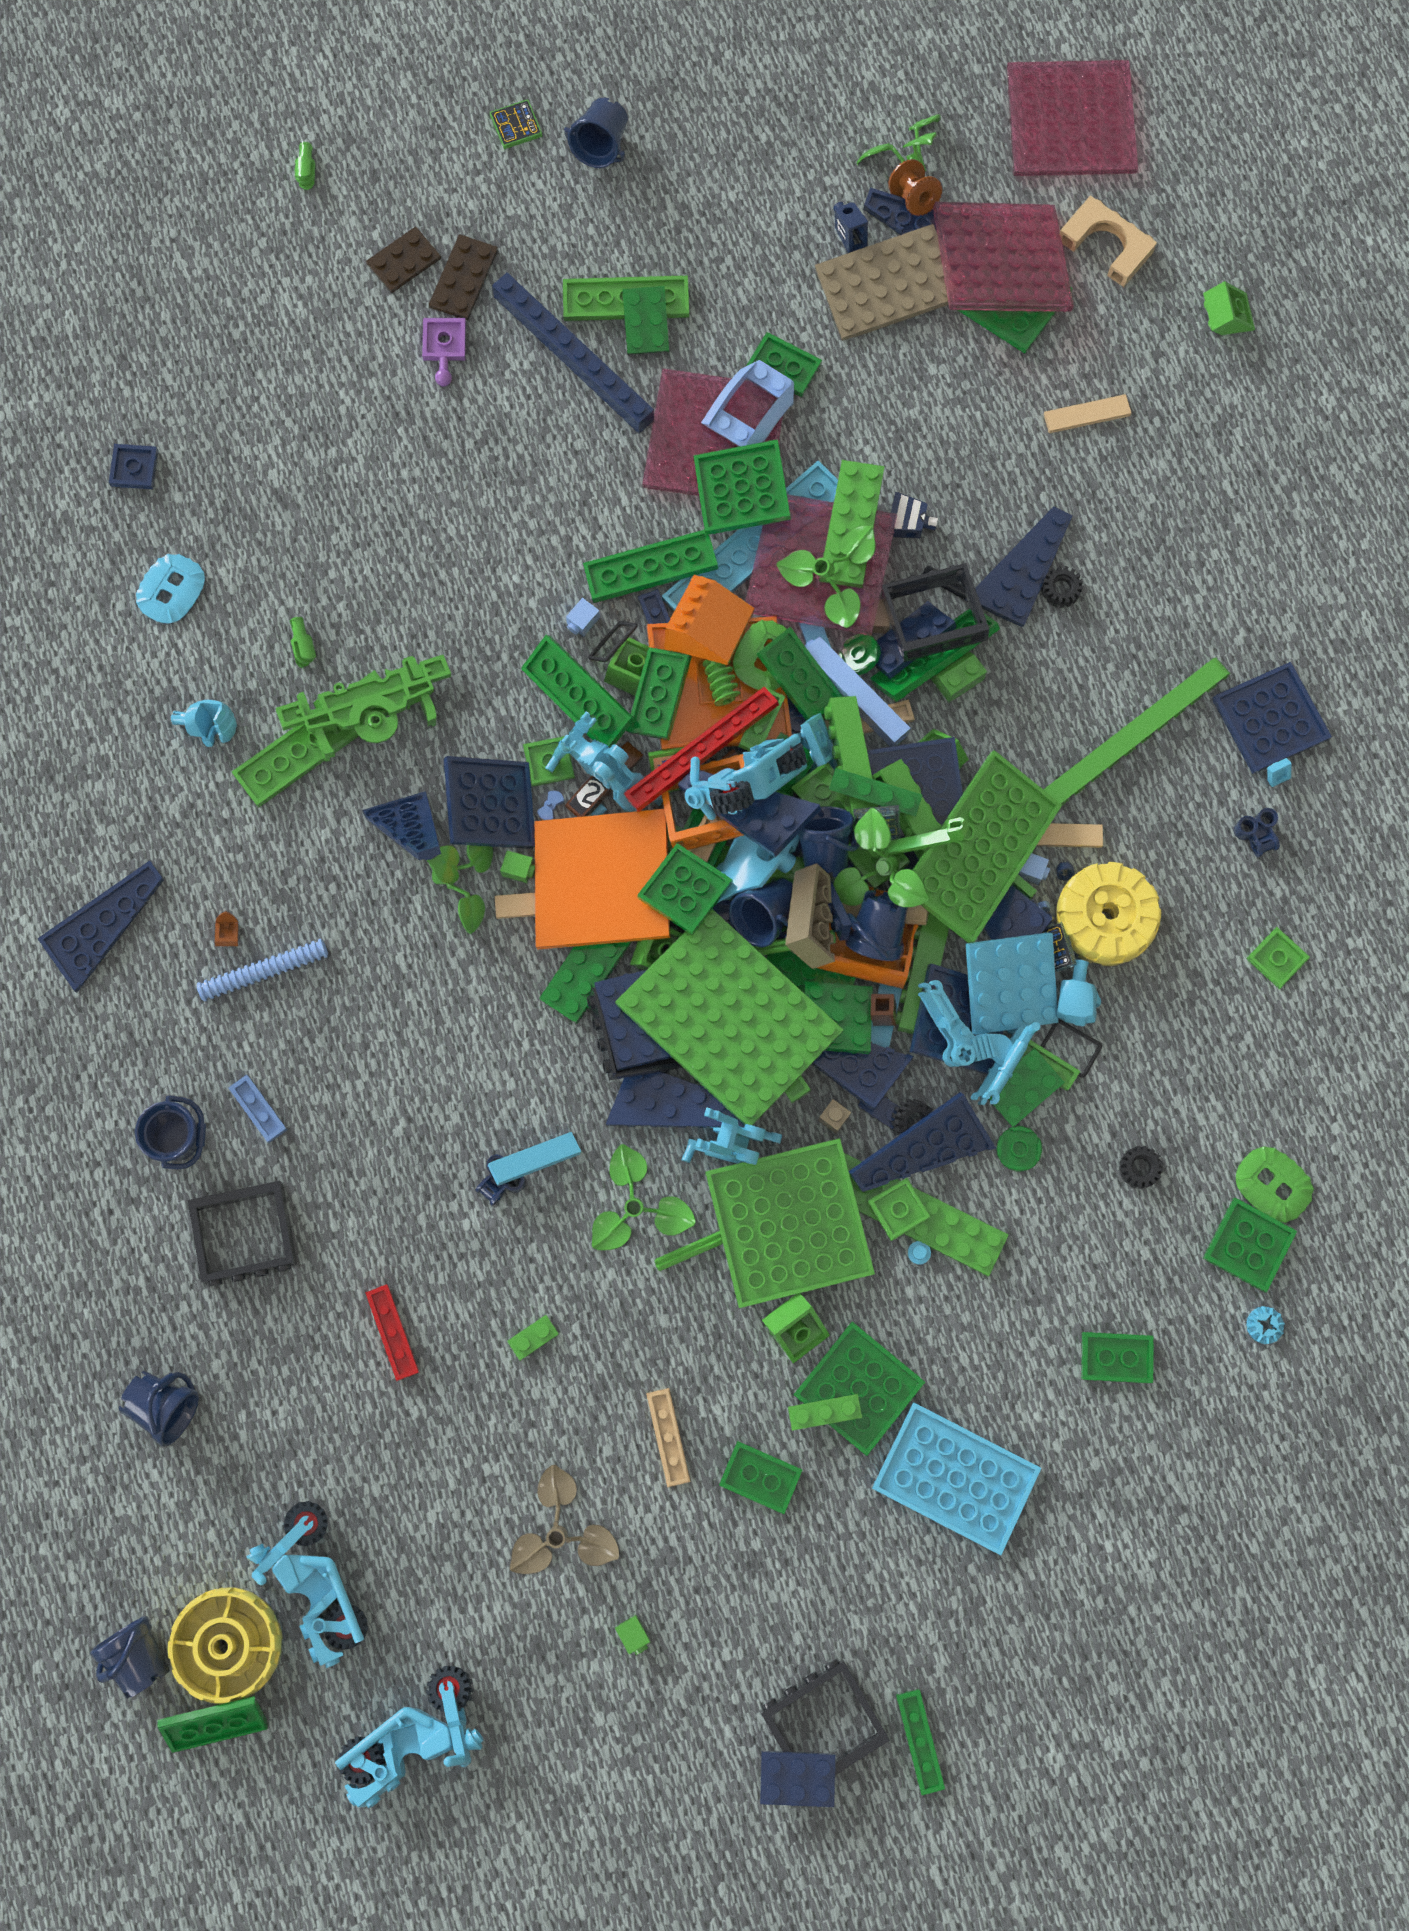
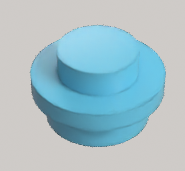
M916 1241L909 1246L908 1257L914 1264L921 1265L930 1259L931 1250L928 1245Z

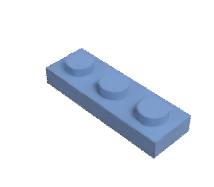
M245 1075L228 1088L268 1143L288 1130L248 1075Z

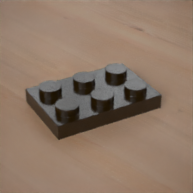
M415 226L366 260V264L392 294L439 261L441 255Z

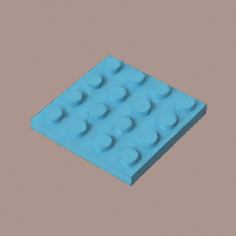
M1048 932L966 943L972 1034L998 1032L1019 1027L1025 1028L1034 1022H1038L1040 1025L1058 1023L1053 933Z

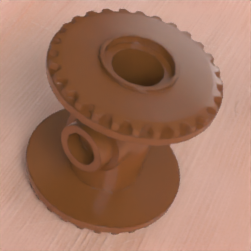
M908 159L903 161V163L896 166L889 177L888 187L890 193L906 199V208L912 215L923 216L931 212L942 197L940 181L933 176L925 177V168L918 160Z

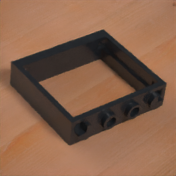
M966 563L956 566L951 565L949 568L941 570H931L918 576L911 575L906 579L892 580L891 583L882 585V599L903 662L988 640L989 626ZM961 582L976 625L906 643L892 599Z
M281 1181L188 1200L201 1283L209 1284V1287L220 1286L223 1284L222 1280L231 1279L232 1282L246 1280V1275L254 1274L255 1277L269 1275V1270L278 1269V1272H285L292 1269V1265H297L284 1186ZM275 1194L285 1257L209 1273L199 1210Z
M836 1658L824 1666L826 1670L822 1673L817 1674L815 1671L805 1677L804 1681L806 1683L798 1688L796 1685L783 1691L784 1697L777 1701L775 1697L768 1700L767 1703L762 1705L764 1709L760 1711L782 1751L792 1752L774 1722L772 1715L842 1672L877 1733L835 1759V1775L890 1741L844 1660L842 1659L838 1662Z

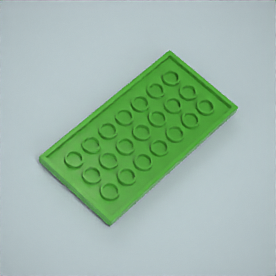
M995 750L990 752L939 829H947L948 820L964 818L969 824L964 839L962 841L928 847L913 869L921 877L925 889L930 896V899L921 904V906L966 942H975L1062 804Z

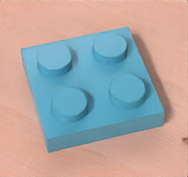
M821 713L800 725L802 728L801 735L808 742L810 756L817 763L818 767L826 764L833 758V741L829 739L828 729Z

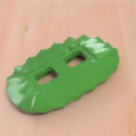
M760 620L752 624L740 640L733 659V667L737 677L748 686L757 690L762 689L764 686L771 690H776L780 687L768 670L764 672L756 668L754 663L758 658L756 654L764 648L765 642L768 639L773 641L786 630L783 625L777 624L773 620Z
M1263 1146L1252 1150L1237 1168L1236 1184L1241 1194L1256 1209L1280 1222L1297 1219L1312 1201L1314 1188L1311 1184V1178L1305 1174L1304 1170L1294 1160L1290 1159L1286 1154L1279 1152L1276 1148ZM1264 1168H1267L1274 1174V1178L1268 1185L1263 1184L1258 1179V1174ZM1282 1183L1292 1190V1193L1286 1200H1282L1275 1193Z

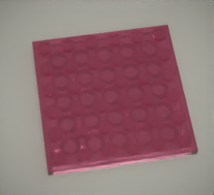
M1129 60L1007 63L1014 176L1137 173L1138 162Z
M966 202L934 203L933 210L950 310L1072 311L1074 304L1061 235L1059 234L1060 230L1055 205Z
M662 368L642 488L699 496L693 455L738 447L701 423L732 378ZM745 380L723 410L755 430L778 398L751 381ZM783 416L770 432L765 442L778 439L779 443Z
M787 494L791 520L763 525L745 602L754 607L753 614L776 616L778 619L872 636L897 514L878 510L876 512L874 523L876 547L874 555L867 561L863 588L836 584L841 592L845 589L854 590L861 602L857 620L851 627L845 628L832 622L826 615L825 604L827 599L831 595L837 594L830 583L819 582L820 576L813 573V581L810 585L797 587L789 583L777 567V562L798 550L809 551L815 559L824 557L834 503Z

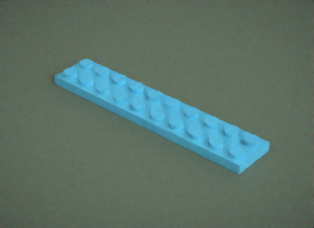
M819 461L814 463L786 488L791 520L738 529L714 550L719 569L697 576L715 580L733 593L802 533L804 527L810 526L833 506L838 479ZM692 577L679 580L662 595V600L673 611H675Z

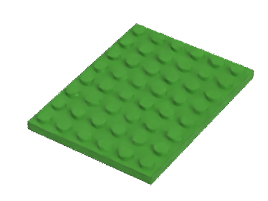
M713 909L693 935L685 931L615 1001V1004L744 1125L753 1126L843 1032V1029Z

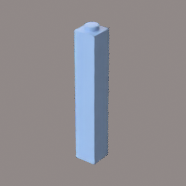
M820 636L816 640L811 639L805 644L807 650L843 697L856 696L860 717L890 747L897 746L909 735L910 727Z

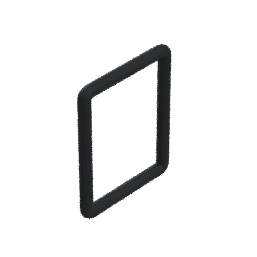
M619 621L589 654L588 659L604 663L609 661L637 629L638 624ZM621 625L632 627L605 658L594 656Z
M1058 1019L1059 1024L1098 1045L1084 1072L1078 1075L1084 1078L1101 1051L1102 1043L1063 1020ZM1058 1023L1052 1024L1041 1047L1044 1048Z

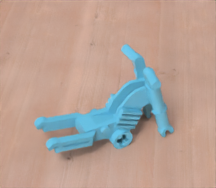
M586 711L580 720L575 723L569 735L560 740L545 769L553 773L559 761L566 754L570 753L587 774L594 776L607 789L611 788L613 790V799L625 812H635L637 810L625 798L624 793L644 777L641 773L631 772L627 768L625 762L629 756L619 746L613 744L609 748L606 744L600 743L595 739L590 743L582 737L584 733L587 734L589 728L597 721L596 718H591L590 714ZM662 795L653 801L658 806L663 802Z
M933 980L929 984L920 983L918 987L924 988L925 992L918 993V996L923 1001L948 1044L943 1052L944 1063L949 1067L967 1066L974 1061H981L987 1058L993 1059L995 1063L992 1068H989V1073L978 1091L972 1094L971 1100H977L980 1097L978 1104L984 1105L987 1099L992 1096L990 1104H997L1000 1099L999 1094L1008 1079L1013 1076L1014 1069L1025 1053L1032 1036L1040 1029V1024L1034 1022L1025 1028L1019 1027L1007 1030L1012 1035L1010 1039L1002 1034L985 1033L974 1036L970 1029L959 1019L940 981ZM930 985H935L936 990H932Z
M706 1108L704 1116L722 1122L721 1127H709L713 1128V1131L718 1134L716 1141L710 1140V1142L702 1139H697V1141L688 1139L687 1148L681 1160L690 1163L695 1150L705 1152L707 1156L732 1163L745 1162L756 1165L759 1153L747 1149L749 1139L763 1142V1139L780 1144L782 1134L767 1132L765 1129L745 1124L744 1128L740 1127L738 1119L725 1115L720 1111Z

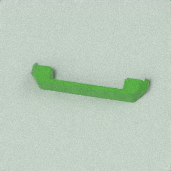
M964 818L951 819L947 822V829L891 840L888 847L877 849L890 856L962 841L969 828V824ZM873 848L864 849L872 857L881 858L880 855L874 853Z

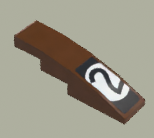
M628 741L620 747L629 756L625 762L629 770L643 759L644 755ZM591 776L565 804V807L576 817L587 816L605 800L612 789H607L602 782Z

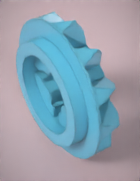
M1262 1306L1254 1309L1249 1314L1246 1323L1247 1330L1255 1341L1262 1344H1271L1278 1341L1281 1335L1284 1334L1285 1323L1281 1314L1274 1308ZM1269 1318V1325L1274 1329H1266L1263 1332V1325L1258 1321H1266Z

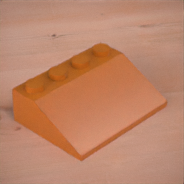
M693 575L666 626L664 648L728 665L754 613V607L715 580Z

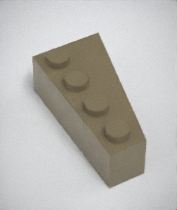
M818 864L795 871L787 936L785 939V945L812 969L835 962V955L830 952V945L834 943L833 934H829V923L833 922L832 914L828 907V904L832 903L830 875Z

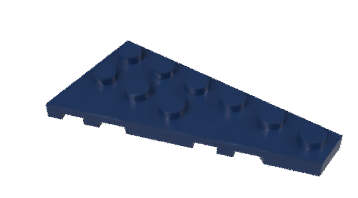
M870 187L863 210L900 235L934 224L950 269L969 282L988 224L935 207L931 212L923 216H915L907 210L905 205L906 199Z
M699 771V780L708 781V778L714 774ZM690 772L678 783L679 788L684 792L692 787ZM774 792L766 799L755 800L748 808H742V811H737V814H715L776 858L821 811L820 804Z
M662 1072L623 1079L606 1125L677 1128L721 1127L722 1122L704 1116L706 1108L720 1111L735 1119L738 1118L706 1088ZM738 1119V1125L744 1128L745 1125Z
M960 1092L848 1172L859 1189L864 1192L889 1184V1181L899 1178L904 1179L910 1177L911 1174L932 1170L956 1162L957 1159L966 1156L971 1157L977 1155L978 1152L996 1149L966 1097Z

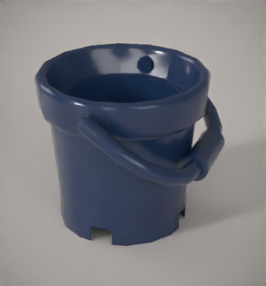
M606 97L595 100L585 114L571 125V128H564V135L568 140V145L573 155L580 162L594 168L608 167L614 162H623L625 159V152L621 150L620 145L628 122V116L620 103L617 101L614 104L608 102L609 98Z
M821 806V811L798 833L804 868L818 864L825 872H833V877H837L842 870L848 868L849 851H856L860 846L855 839L853 831L854 817L849 811L838 807Z
M784 878L778 880L771 879L761 888L736 895L730 903L729 922L752 946L762 948L771 945L777 939L786 938L787 932L781 930L785 926L788 927L793 884Z
M876 890L867 891L864 894L857 918L853 914L847 913L852 923V929L850 930L849 938L845 940L846 946L852 951L872 959L882 961L899 960L904 952L902 940L909 907H900L894 904L889 898L888 892L875 896Z
M168 1095L165 1101L154 1103L140 1115L135 1127L136 1143L142 1153L153 1160L160 1161L162 1168L187 1169L197 1162L203 1147H205L206 1124L204 1123V1115L200 1107L191 1099ZM175 1102L188 1104L195 1110L199 1122L197 1123V1126L196 1121L194 1120L190 1111L181 1104ZM196 1151V1153H195V1155L193 1156V1158H192L191 1160H189L188 1162H186V1163H180V1164L168 1163V1162H170V1161H178V1160L181 1161V1160H185V1159L189 1158L190 1156H192V1155L194 1154V1152Z
M143 1371L141 1373L145 1376L142 1379L135 1376L126 1387L121 1397V1400L126 1403L124 1408L119 1406V1411L150 1433L152 1439L157 1444L167 1447L174 1443L190 1424L198 1407L199 1395L195 1391L191 1379L185 1373H169L161 1379L147 1371ZM176 1378H180L186 1383L187 1387L180 1388L172 1384V1382Z
M143 1616L125 1626L90 1651V1655L98 1663L96 1670L97 1680L100 1683H104L113 1679L126 1699L142 1692L154 1684L153 1682L157 1679L156 1677L159 1676L161 1679L170 1671L151 1633L152 1625L148 1616Z

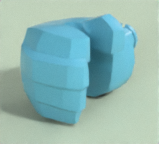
M215 700L198 701L191 704L186 712L173 711L171 715L173 725H185L187 733L190 736L201 737L207 747L214 745L217 733L222 743L230 741L237 727V721L232 710L226 704Z
M1074 960L1072 979L1062 980L1060 984L1057 1018L1076 1026H1085L1089 1023H1095L1096 1008L1101 1005V999L1095 985L1086 982L1089 962Z

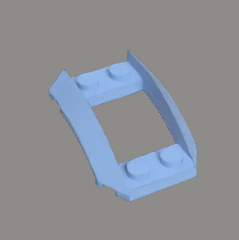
M758 360L737 372L720 393L701 423L738 447L765 442L783 414L794 404V382ZM746 379L778 398L755 430L723 410Z

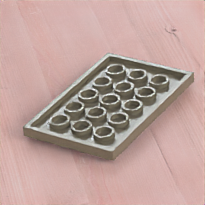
M934 224L815 265L817 276L842 341L961 301V295Z

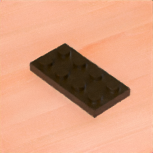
M459 234L429 302V308L469 320L498 252V247Z

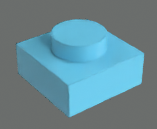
M1287 758L1267 767V781L1271 787L1291 779L1292 763Z

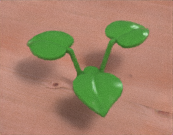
M940 114L922 119L909 127V131L915 129L916 139L903 145V148L913 146L914 153L907 155V160H918L923 164L925 172L927 170L921 155L920 145H932L933 139L937 134L932 132L919 137V130L931 122H939L941 119ZM887 143L866 151L858 159L857 166L865 157L885 150H892L902 163L905 160L893 145Z
M862 526L848 532L842 538L839 546L840 551L847 555L845 557L830 558L828 561L825 558L815 559L812 553L807 550H798L777 562V567L782 576L789 583L797 587L810 585L813 581V573L826 579L837 592V594L831 595L826 601V615L832 622L849 628L859 616L861 602L854 590L845 589L841 592L831 579L835 572L833 564L849 559L855 564H863L869 561L874 555L876 547L874 529L871 526Z
M875 808L869 809L855 826V839L862 848H873L874 853L882 858L877 861L876 870L862 877L860 871L855 867L846 868L837 875L833 886L841 903L850 906L862 904L865 892L869 891V886L864 880L876 874L882 876L891 874L890 882L892 885L888 889V896L894 904L900 907H915L927 902L930 896L925 889L921 877L910 869L898 872V859L892 855L888 856L887 853L877 849H884L889 846L891 832L882 814Z
M450 845L440 846L441 854L437 855L434 859L427 860L432 868V880L435 884H446L448 889H453L465 895V897L459 900L458 914L465 930L472 934L483 920L485 913L484 901L477 894L470 896L469 892L455 886L454 883L459 878L458 870L470 868L474 865L478 873L487 871L492 862L493 847L467 845V856L471 862L457 866L459 863L458 851Z
M621 1144L613 1153L609 1173L616 1185L623 1186L629 1183L630 1199L625 1203L624 1209L626 1213L621 1219L613 1211L603 1212L595 1219L592 1227V1248L597 1250H612L624 1245L631 1235V1228L624 1221L629 1216L637 1217L642 1212L657 1213L655 1225L665 1235L680 1234L696 1223L690 1207L677 1197L668 1196L662 1198L659 1202V1209L646 1208L641 1199L634 1197L633 1182H639L645 1177L647 1163L639 1152L625 1144Z

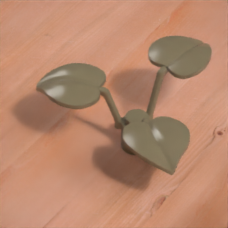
M551 1465L545 1470L540 1478L537 1490L538 1498L543 1506L552 1507L556 1505L554 1526L547 1533L544 1543L541 1537L534 1533L524 1534L517 1539L512 1550L510 1571L532 1574L544 1570L552 1560V1552L546 1546L560 1548L565 1542L570 1543L572 1541H581L577 1549L578 1555L587 1565L600 1566L619 1558L618 1544L611 1532L605 1527L589 1525L585 1528L583 1537H568L567 1530L559 1525L560 1504L567 1505L573 1501L576 1496L577 1486L572 1476L557 1465Z

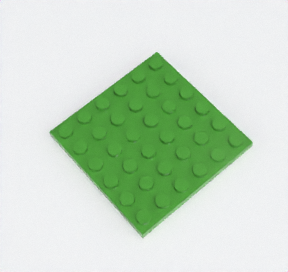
M840 1138L758 1158L756 1165L742 1162L705 1171L739 1308L875 1274Z

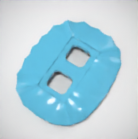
M167 554L163 558H158L140 583L139 590L136 592V604L143 614L161 623L177 622L189 612L198 599L204 586V572L198 563L180 554ZM174 572L184 577L179 586L168 582V579ZM162 590L172 594V598L167 604L157 600Z

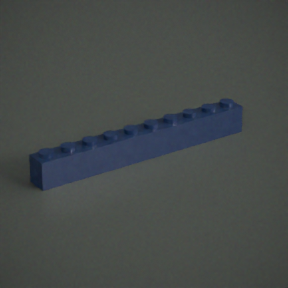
M508 272L492 285L494 298L634 430L640 434L654 421V409Z

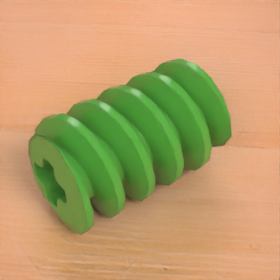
M710 660L703 661L702 664L705 667V674L708 676L707 681L710 683V691L713 692L712 697L715 700V706L727 705L734 701L740 695V691H733V689L738 687V684L730 683L735 679V675H728V673L733 671V668Z

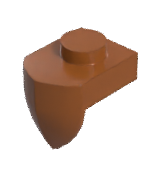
M225 911L218 915L215 921V946H238V920L233 914Z

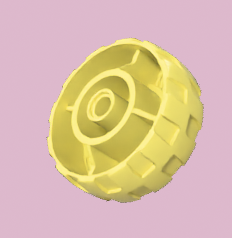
M1108 862V864L1100 865L1096 863L1075 874L1064 886L1059 896L1056 910V923H1061L1068 949L1071 948L1076 952L1080 959L1089 963L1102 964V966H1116L1129 962L1142 954L1155 939L1161 921V909L1158 904L1159 896L1154 886L1150 885L1145 879L1146 876L1135 868L1130 869L1117 862ZM1102 912L1110 913L1112 919H1107Z
M228 1587L205 1592L189 1602L178 1615L171 1628L172 1632L167 1648L168 1659H170L172 1666L171 1671L177 1682L190 1695L201 1701L224 1704L250 1697L270 1680L280 1661L283 1637L280 1623L277 1621L270 1605L253 1592ZM221 1639L228 1643L226 1653L221 1652L219 1648Z

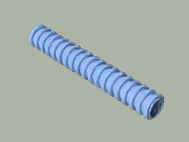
M320 938L316 943L315 941H312L310 945L306 943L305 947L298 946V949L295 950L293 948L291 952L285 951L283 955L279 953L277 957L273 955L271 959L265 958L263 962L259 960L258 964L251 963V966L245 965L244 969L240 967L238 971L231 970L230 974L226 972L224 976L218 975L216 979L212 977L210 981L206 979L204 983L198 982L197 990L200 998L205 1002L207 998L214 999L215 995L219 997L221 993L227 994L229 990L233 992L235 988L239 990L241 986L247 987L249 983L251 985L254 984V981L261 982L262 978L266 980L268 976L274 977L276 973L280 975L282 971L286 973L288 969L294 970L296 966L298 968L301 967V964L308 965L309 961L313 963L315 959L319 961L323 956L327 958L328 951L324 941Z

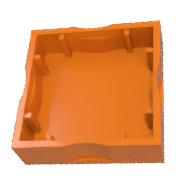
M876 889V895H875V896L883 895V892H888V891H882V890ZM905 923L902 940L904 952L899 960L882 961L860 955L848 948L845 940L839 941L836 934V942L830 945V952L834 953L835 962L817 968L903 989L908 977L913 953V941L918 924Z

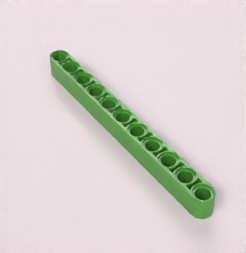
M1217 657L1213 658L1043 790L1060 804L1064 805L1073 794H1078L1085 788L1086 784L1100 777L1105 769H1110L1118 763V760L1123 755L1126 757L1136 749L1135 747L1140 742L1144 743L1156 730L1159 731L1166 726L1171 718H1176L1185 711L1189 704L1193 705L1202 698L1201 696L1206 691H1211L1218 685L1219 681L1225 680L1230 675V672Z

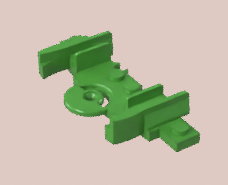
M444 655L421 661L420 664H417L415 657L410 656L402 660V668L393 671L385 669L386 677L384 679H378L376 674L373 673L371 678L349 684L347 689H345L342 683H336L333 687L334 693L327 691L318 694L317 700L313 703L315 706L313 710L310 709L304 692L297 695L298 701L277 707L275 710L283 731L305 724L307 732L315 735L319 752L325 762H328L331 757H335V751L328 743L325 732L334 731V733H337V726L342 730L354 728L357 735L363 740L370 743H381L387 741L395 734L398 726L396 714L410 709L411 705L420 702L427 718V725L435 726L436 711L429 696L434 692L432 683L451 677L450 669ZM369 708H381L390 716L386 718L383 713L372 711L366 715L364 719L365 725H360L361 715ZM377 717L380 721L374 724L371 719Z

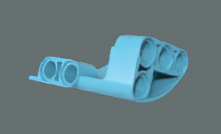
M745 835L734 838L724 862L720 863L716 868L733 880V883L718 902L730 900L737 893L763 887L776 869L783 873L790 871L796 861V857L791 852H795L800 837L797 835L776 858Z

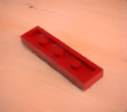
M386 1284L365 1292L396 1381L420 1373L389 1285Z

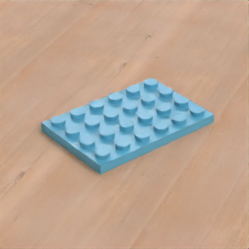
M913 1402L872 1489L973 1542L1002 1555L1041 1468Z

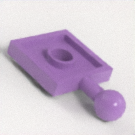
M423 318V361H440L439 371L435 375V380L440 386H448L452 381V375L448 371V361H465L466 319ZM448 336L450 340L446 343H441L439 338Z

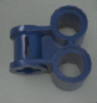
M1272 808L1262 809L1255 818L1244 816L1234 826L1235 836L1240 840L1249 839L1250 846L1256 857H1260L1263 853L1272 849L1278 850L1280 848L1278 837L1272 829L1278 822V814ZM1261 817L1268 818L1270 824H1265ZM1241 825H1247L1250 832H1245Z
M498 1154L492 1155L488 1159L487 1169L490 1175L483 1179L475 1189L477 1193H481L490 1201L489 1204L491 1206H494L507 1190L512 1193H518L524 1189L526 1183L523 1176L520 1177L521 1182L517 1187L509 1186V1182L497 1186L488 1165L490 1162L503 1158V1156Z

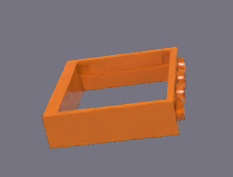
M743 754L700 765V771L716 774L726 768L737 771L744 768ZM678 783L662 794L669 839L673 848L678 843L687 850L744 836L724 820L677 832L670 790L678 789Z

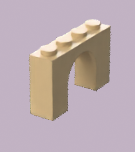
M1090 195L1060 230L1058 241L1074 252L1086 237L1093 232L1108 231L1115 234L1121 240L1124 250L1110 266L1107 276L1125 287L1153 254L1157 242L1150 235L1144 234L1137 229L1133 223L1127 222L1117 212L1110 210L1100 200Z

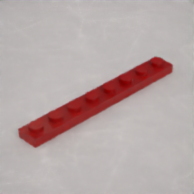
M764 686L624 793L626 799L640 812L691 771V759L693 757H698L700 765L779 706L777 699Z

